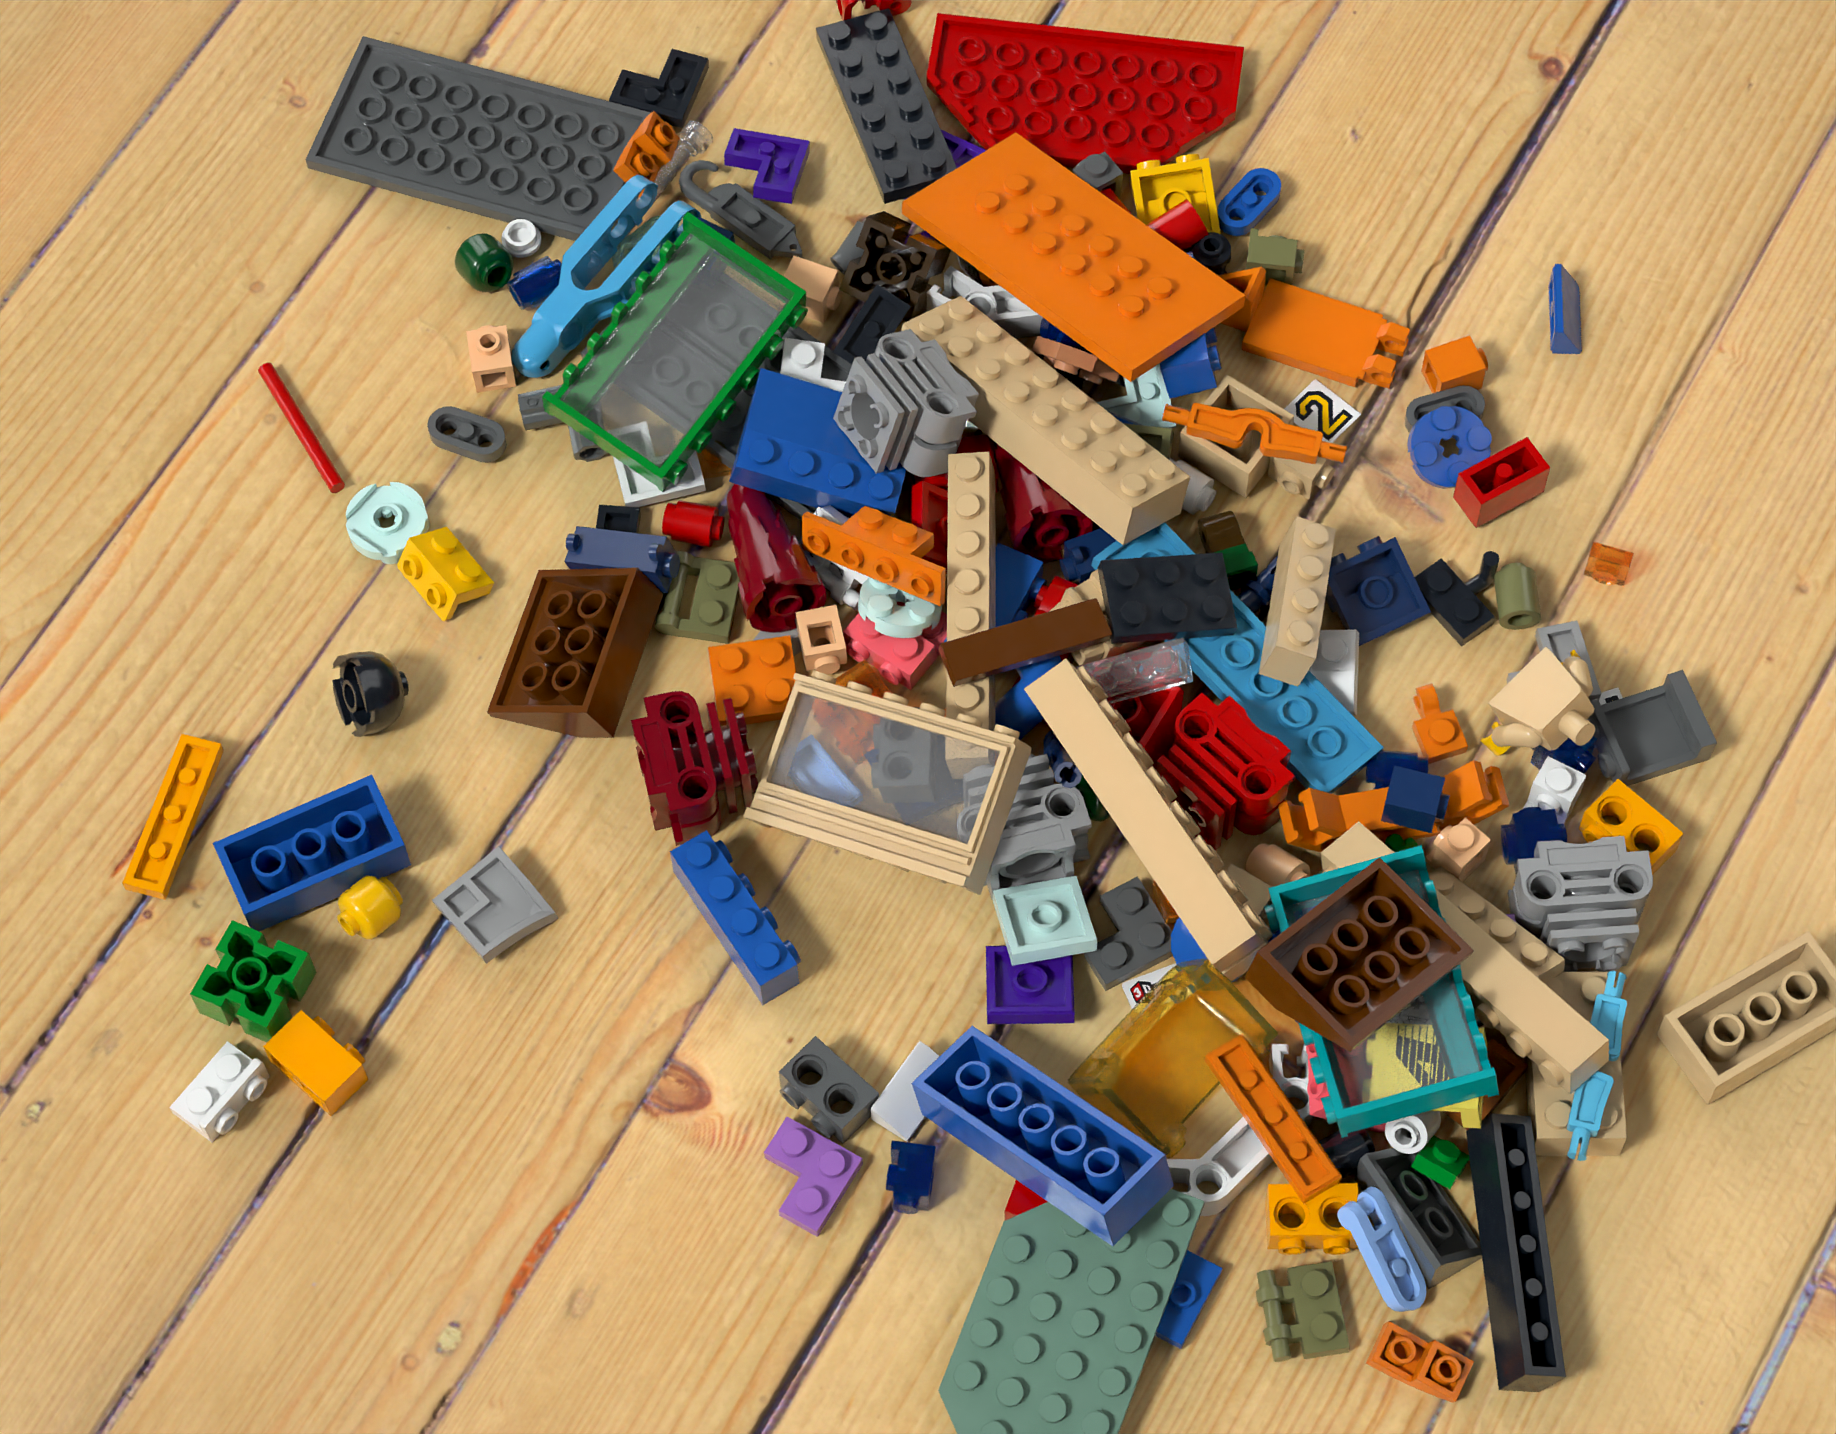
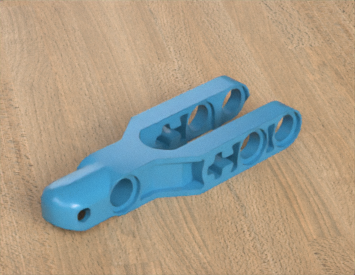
M642 175L630 178L563 255L559 285L537 309L531 326L512 349L511 357L516 369L522 375L531 378L543 377L551 373L569 351L579 345L598 321L611 317V312L619 301L624 304L628 302L636 291L635 282L640 273L646 271L650 274L660 261L659 251L662 245L667 240L674 243L683 232V223L679 228L678 225L685 214L689 212L698 218L701 217L700 212L684 201L674 202L599 288L584 290L617 252L616 247L635 225L639 226L643 222L642 217L655 202L658 185ZM644 189V192H643L642 196H641L640 199L637 201V198H638L639 194H640L641 191ZM619 218L617 225L611 231L613 224ZM660 245L659 251L652 257L655 249ZM547 361L546 367L541 369V365Z

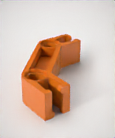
M1473 760L1443 776L1445 781L1442 793L1450 795L1444 820L1435 818L1432 833L1381 821L1389 787L1344 795H1335L1308 788L1298 796L1299 802L1303 803L1304 806L1294 805L1291 801L1286 800L1279 804L1278 808L1287 844L1321 853L1358 821L1385 844V839L1392 834L1400 835L1403 840L1406 838L1420 839L1438 836L1448 825H1458L1464 818L1475 825L1510 805L1500 768L1490 766L1483 772L1481 762Z

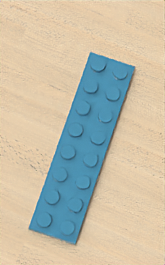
M1163 523L1125 545L1116 540L1093 558L1091 566L1097 570L1101 560L1191 555L1195 553L1166 523ZM1231 590L1230 593L1237 623V630L1234 635L1163 640L1221 701L1230 695L1246 710L1250 720L1259 729L1276 736L1291 750L1290 760L1286 768L1295 775V778L1306 789L1313 788L1332 794L1381 754L1384 747L1310 671L1307 672L1298 687L1259 674L1266 626Z

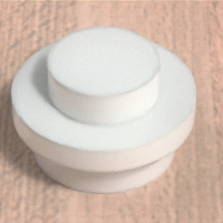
M517 219L510 222L503 231L501 237L502 245L513 257H528L540 248L541 234L539 229L530 221Z

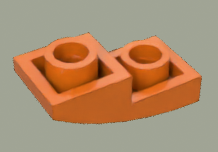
M655 111L651 112L627 143L613 171L625 183L636 175H642L654 182L660 167L672 160L680 137L669 123L664 122ZM644 189L639 194V197L642 196Z
M1390 1321L1383 1324L1366 1361V1364L1394 1379L1452 1403L1457 1401L1474 1361L1436 1340L1428 1343Z

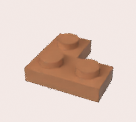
M1037 336L1032 351L1043 355V361L1051 367L1073 375H1077L1078 370L1081 369L1078 375L1079 378L1101 385L1103 378L1114 382L1117 381L1119 373L1097 358V356L1063 343Z

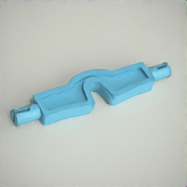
M1609 971L1607 973L1604 994L1596 996L1590 1024L1609 1039V1061L1612 1062L1616 1061L1620 1055L1623 1020L1627 1007V1001L1621 999L1626 975L1619 972L1616 987H1613L1617 971ZM1597 1071L1575 1090L1567 1123V1130L1573 1132L1569 1151L1567 1152L1569 1158L1575 1159L1578 1143H1580L1577 1160H1586L1590 1137H1596L1600 1129L1603 1111L1614 1083L1612 1076Z

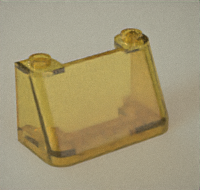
M1208 958L1184 961L1170 969L1078 1066L1067 1083L1086 1102L1163 1152L1166 1158L1169 1159L1175 1156L1186 1144V1140L1183 1138L1187 1132V1128L1183 1125L1185 1121L1220 1084L1205 1062V1055L1243 1033L1262 1061L1271 1051L1269 1044L1278 1035V1032L1232 982L1211 964Z

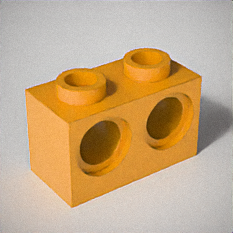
M1619 779L1584 812L1579 826V830L1588 843L1602 837L1624 836L1627 852L1640 851L1635 845L1637 843L1649 845L1654 851L1649 853L1652 875L1677 851L1684 834ZM1613 816L1617 818L1621 824H1608L1604 821L1602 817Z
M1337 1183L1304 1204L1290 1184H1268L1265 1197L1267 1249H1278V1252L1284 1255L1302 1254L1305 1252V1249H1323V1252L1326 1254L1340 1255L1350 1252V1249H1357V1244L1351 1231L1344 1227H1331L1325 1222L1324 1216L1331 1213L1337 1214L1338 1210L1350 1201L1357 1202L1358 1183ZM1284 1214H1293L1301 1220L1302 1224L1296 1228H1288L1280 1222L1279 1217Z

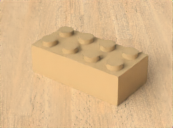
M1808 931L1666 1014L1659 1027L1657 1036L1706 1104L1709 1105L1836 1030V967Z
M1562 972L1558 976L1553 977L1546 985L1590 1023L1596 996L1604 994L1608 972ZM1621 1054L1616 1061H1608L1598 1070L1612 1076L1614 1083L1603 1111L1598 1135L1590 1137L1586 1156H1619L1626 1142L1627 1132ZM1526 1055L1524 1062L1528 1065L1525 1072L1528 1116H1531L1536 1156H1567L1573 1133L1567 1130V1123L1574 1092L1569 1094L1559 1084L1557 1086L1550 1084L1540 1073L1538 1065ZM1578 1143L1576 1156L1579 1154L1580 1143Z

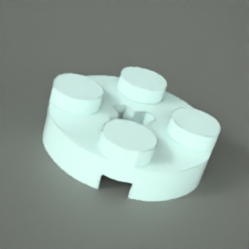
M390 482V486L377 487L376 484L363 488L351 499L346 510V528L354 548L362 555L370 559L381 560L385 564L398 563L408 539L426 533L430 525L421 496L413 488L399 482ZM391 515L396 516L393 526L387 528L380 527L378 519L381 516L384 518H389Z
M869 577L860 589L858 611L864 621L866 616L875 623V630L881 634L896 638H914L922 635L924 628L932 625L933 629L937 626L941 616L942 605H935ZM897 602H903L905 606H899Z

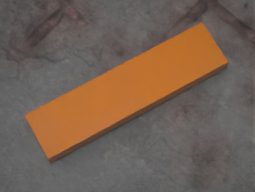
M1243 1033L1205 1055V1062L1303 1204L1341 1182L1342 1175Z

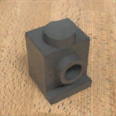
M1106 152L1088 156L1073 169L1072 173L1096 190L1100 191L1111 188L1119 199L1121 198L1123 172Z

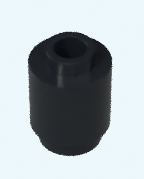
M1365 1129L1347 1133L1348 1136L1341 1138L1340 1131H1337L1318 1141L1342 1175V1179L1357 1172L1359 1160L1366 1153L1375 1152L1372 1139Z

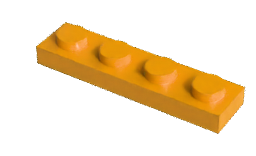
M181 734L122 882L125 890L166 900L223 755L224 749L221 743Z

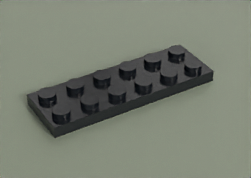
M887 8L817 27V41L884 204L908 198L957 169L890 9Z

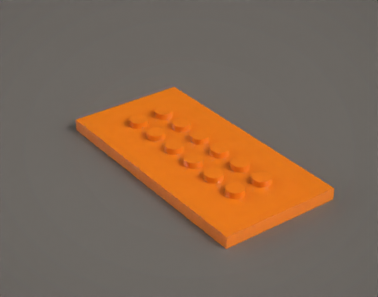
M1014 133L902 201V214L1130 382L1244 307L1245 294L1017 133Z

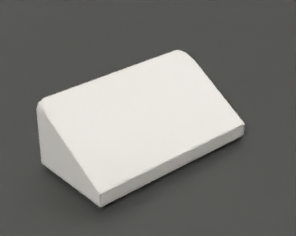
M919 1041L871 1107V1120L908 1143L926 1118L922 1115L911 1083L939 1055L926 1044Z

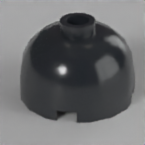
M366 651L337 656L333 663V669L340 667V678L332 680L336 705L344 724L350 725L353 721L357 730L352 732V734L358 737L387 729L400 716L404 706V696L408 695L409 692L405 674L402 671L398 672L396 666L380 653Z

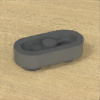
M1464 385L1418 397L1411 401L1407 407L1405 427L1410 433L1414 424L1422 416L1441 406H1457L1467 409L1481 420L1485 408L1484 397L1477 389Z
M452 406L437 409L428 419L427 427L430 439L439 448L485 463L497 460L505 452L507 444L504 430L499 423ZM448 429L456 430L451 435L443 434ZM484 442L493 443L489 447H480Z

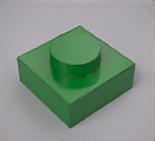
M1433 1135L1424 1148L1418 1152L1411 1167L1446 1188L1451 1189L1470 1159L1469 1155L1459 1150L1454 1143Z

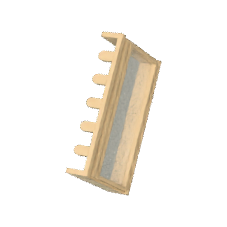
M813 671L811 677L795 673L793 679L796 681L750 808H746L743 817L767 828L772 826L796 837L803 836L834 849L838 847L865 859H876L897 869L920 873L944 884L948 882L974 894L981 895L1032 747L1018 739L1020 736L1018 731L996 724L994 731L981 728L982 721L964 714H958L957 719L954 720L944 717L945 710L930 704L921 703L920 708L917 709L907 706L909 700L896 694L885 692L883 698L871 695L873 691L871 688L849 681L847 688L835 685L836 678L818 671Z

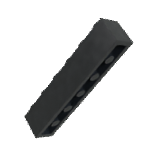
M1491 1113L1481 1121V1129L1470 1128L1466 1131L1498 1387L1499 1390L1540 1392L1565 1378L1566 1373L1531 1116Z

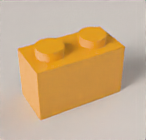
M300 1010L263 1047L270 1062L325 1112L332 1116L368 1081L363 1067L366 1060L351 1044L346 1043L342 1047L332 1037L335 1035V1032L322 1018L316 1016L312 1020Z

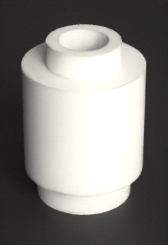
M1170 458L1172 463L1190 476L1182 509L1192 515L1199 510L1206 511L1216 495V490L1212 489L1214 480L1184 461L1178 460L1176 462Z
M1426 1111L1387 1122L1385 1125V1135L1388 1142L1394 1149L1402 1153L1413 1154L1419 1152L1439 1129L1441 1123L1440 1112Z

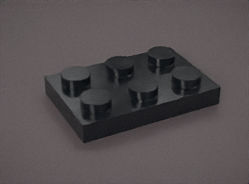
M1222 552L1101 560L1097 567L1107 622L1112 632L1111 644L1234 635L1237 630Z

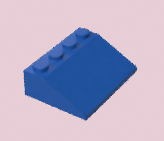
M760 368L729 482L815 508L831 505L845 517L849 518L864 506L877 509L893 517L896 512L906 469L899 462L896 469L889 470L885 465L884 471L876 474L868 462L860 455L857 448L833 419L842 392Z

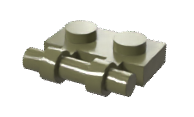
M1332 1261L1288 1268L1287 1278L1289 1285L1282 1287L1276 1283L1274 1270H1263L1257 1273L1259 1289L1256 1291L1258 1306L1264 1309L1267 1328L1263 1330L1266 1345L1271 1346L1275 1362L1291 1359L1289 1344L1298 1342L1301 1343L1304 1359L1349 1352L1350 1346ZM1293 1303L1297 1324L1287 1325L1284 1323L1281 1305Z

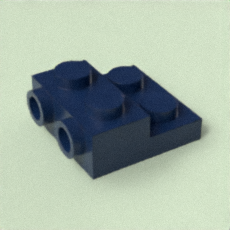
M1377 536L1358 545L1357 548L1360 554L1352 558L1346 559L1344 553L1331 558L1325 599L1331 612L1337 611L1345 630H1357L1359 632V646L1431 613L1396 537L1383 543L1380 536Z

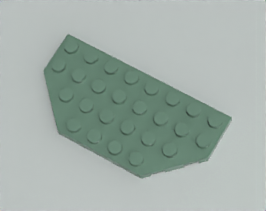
M1170 1189L1114 1246L1102 1240L1049 1202L1004 1221L938 1390L957 1434H1119L1203 1210L1204 1201Z

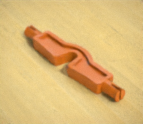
M1193 403L1191 410L1166 404L1162 421L1187 426L1186 433L1190 436L1211 440L1233 449L1243 445V440H1245L1246 434L1249 431L1256 430L1262 435L1260 452L1268 457L1292 459L1309 464H1316L1318 457L1343 463L1347 446L1322 441V432L1285 424L1274 414L1256 408H1242L1230 411Z

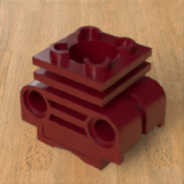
M671 691L644 697L647 717L631 720L637 744L636 750L641 773L645 780L651 805L650 812L654 829L657 831L672 827L676 846L684 844L706 830L712 837L721 825L718 792L724 791L729 814L738 812L734 788H741L746 809L747 807L750 808L753 801L752 793H755L758 787V780L755 775L757 774L753 751L749 749L746 733L748 732L743 712L735 713L731 698L724 699L726 725L720 726L715 702L706 703L710 728L703 729L698 705L695 698L689 693Z

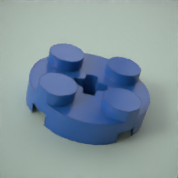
M1441 406L1422 416L1411 429L1407 446L1408 453L1410 452V457L1414 464L1412 467L1416 474L1429 485L1442 489L1453 488L1456 486L1458 473L1490 457L1492 436L1489 429L1471 411L1457 406ZM1452 437L1457 441L1456 446L1459 448L1458 455L1451 454L1446 458L1442 455L1444 448L1439 443L1441 439L1449 440Z

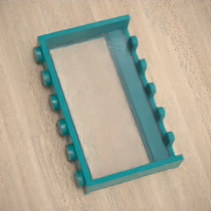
M1422 845L1381 856L1380 858L1442 918L1435 886L1427 872ZM1379 857L1268 888L1272 905L1264 906L1271 932L1280 930V933H1282ZM1460 964L1351 1052L1299 1023L1305 1046L1314 1044L1317 1057L1309 1059L1316 1084L1325 1083L1329 1096L1321 1098L1328 1124L1337 1122L1341 1138L1347 1137V1133L1488 1095V1097L1499 1095L1494 1067L1491 1068L1488 1060L1483 1034L1479 1032L1476 1023L1474 1007L1463 983Z

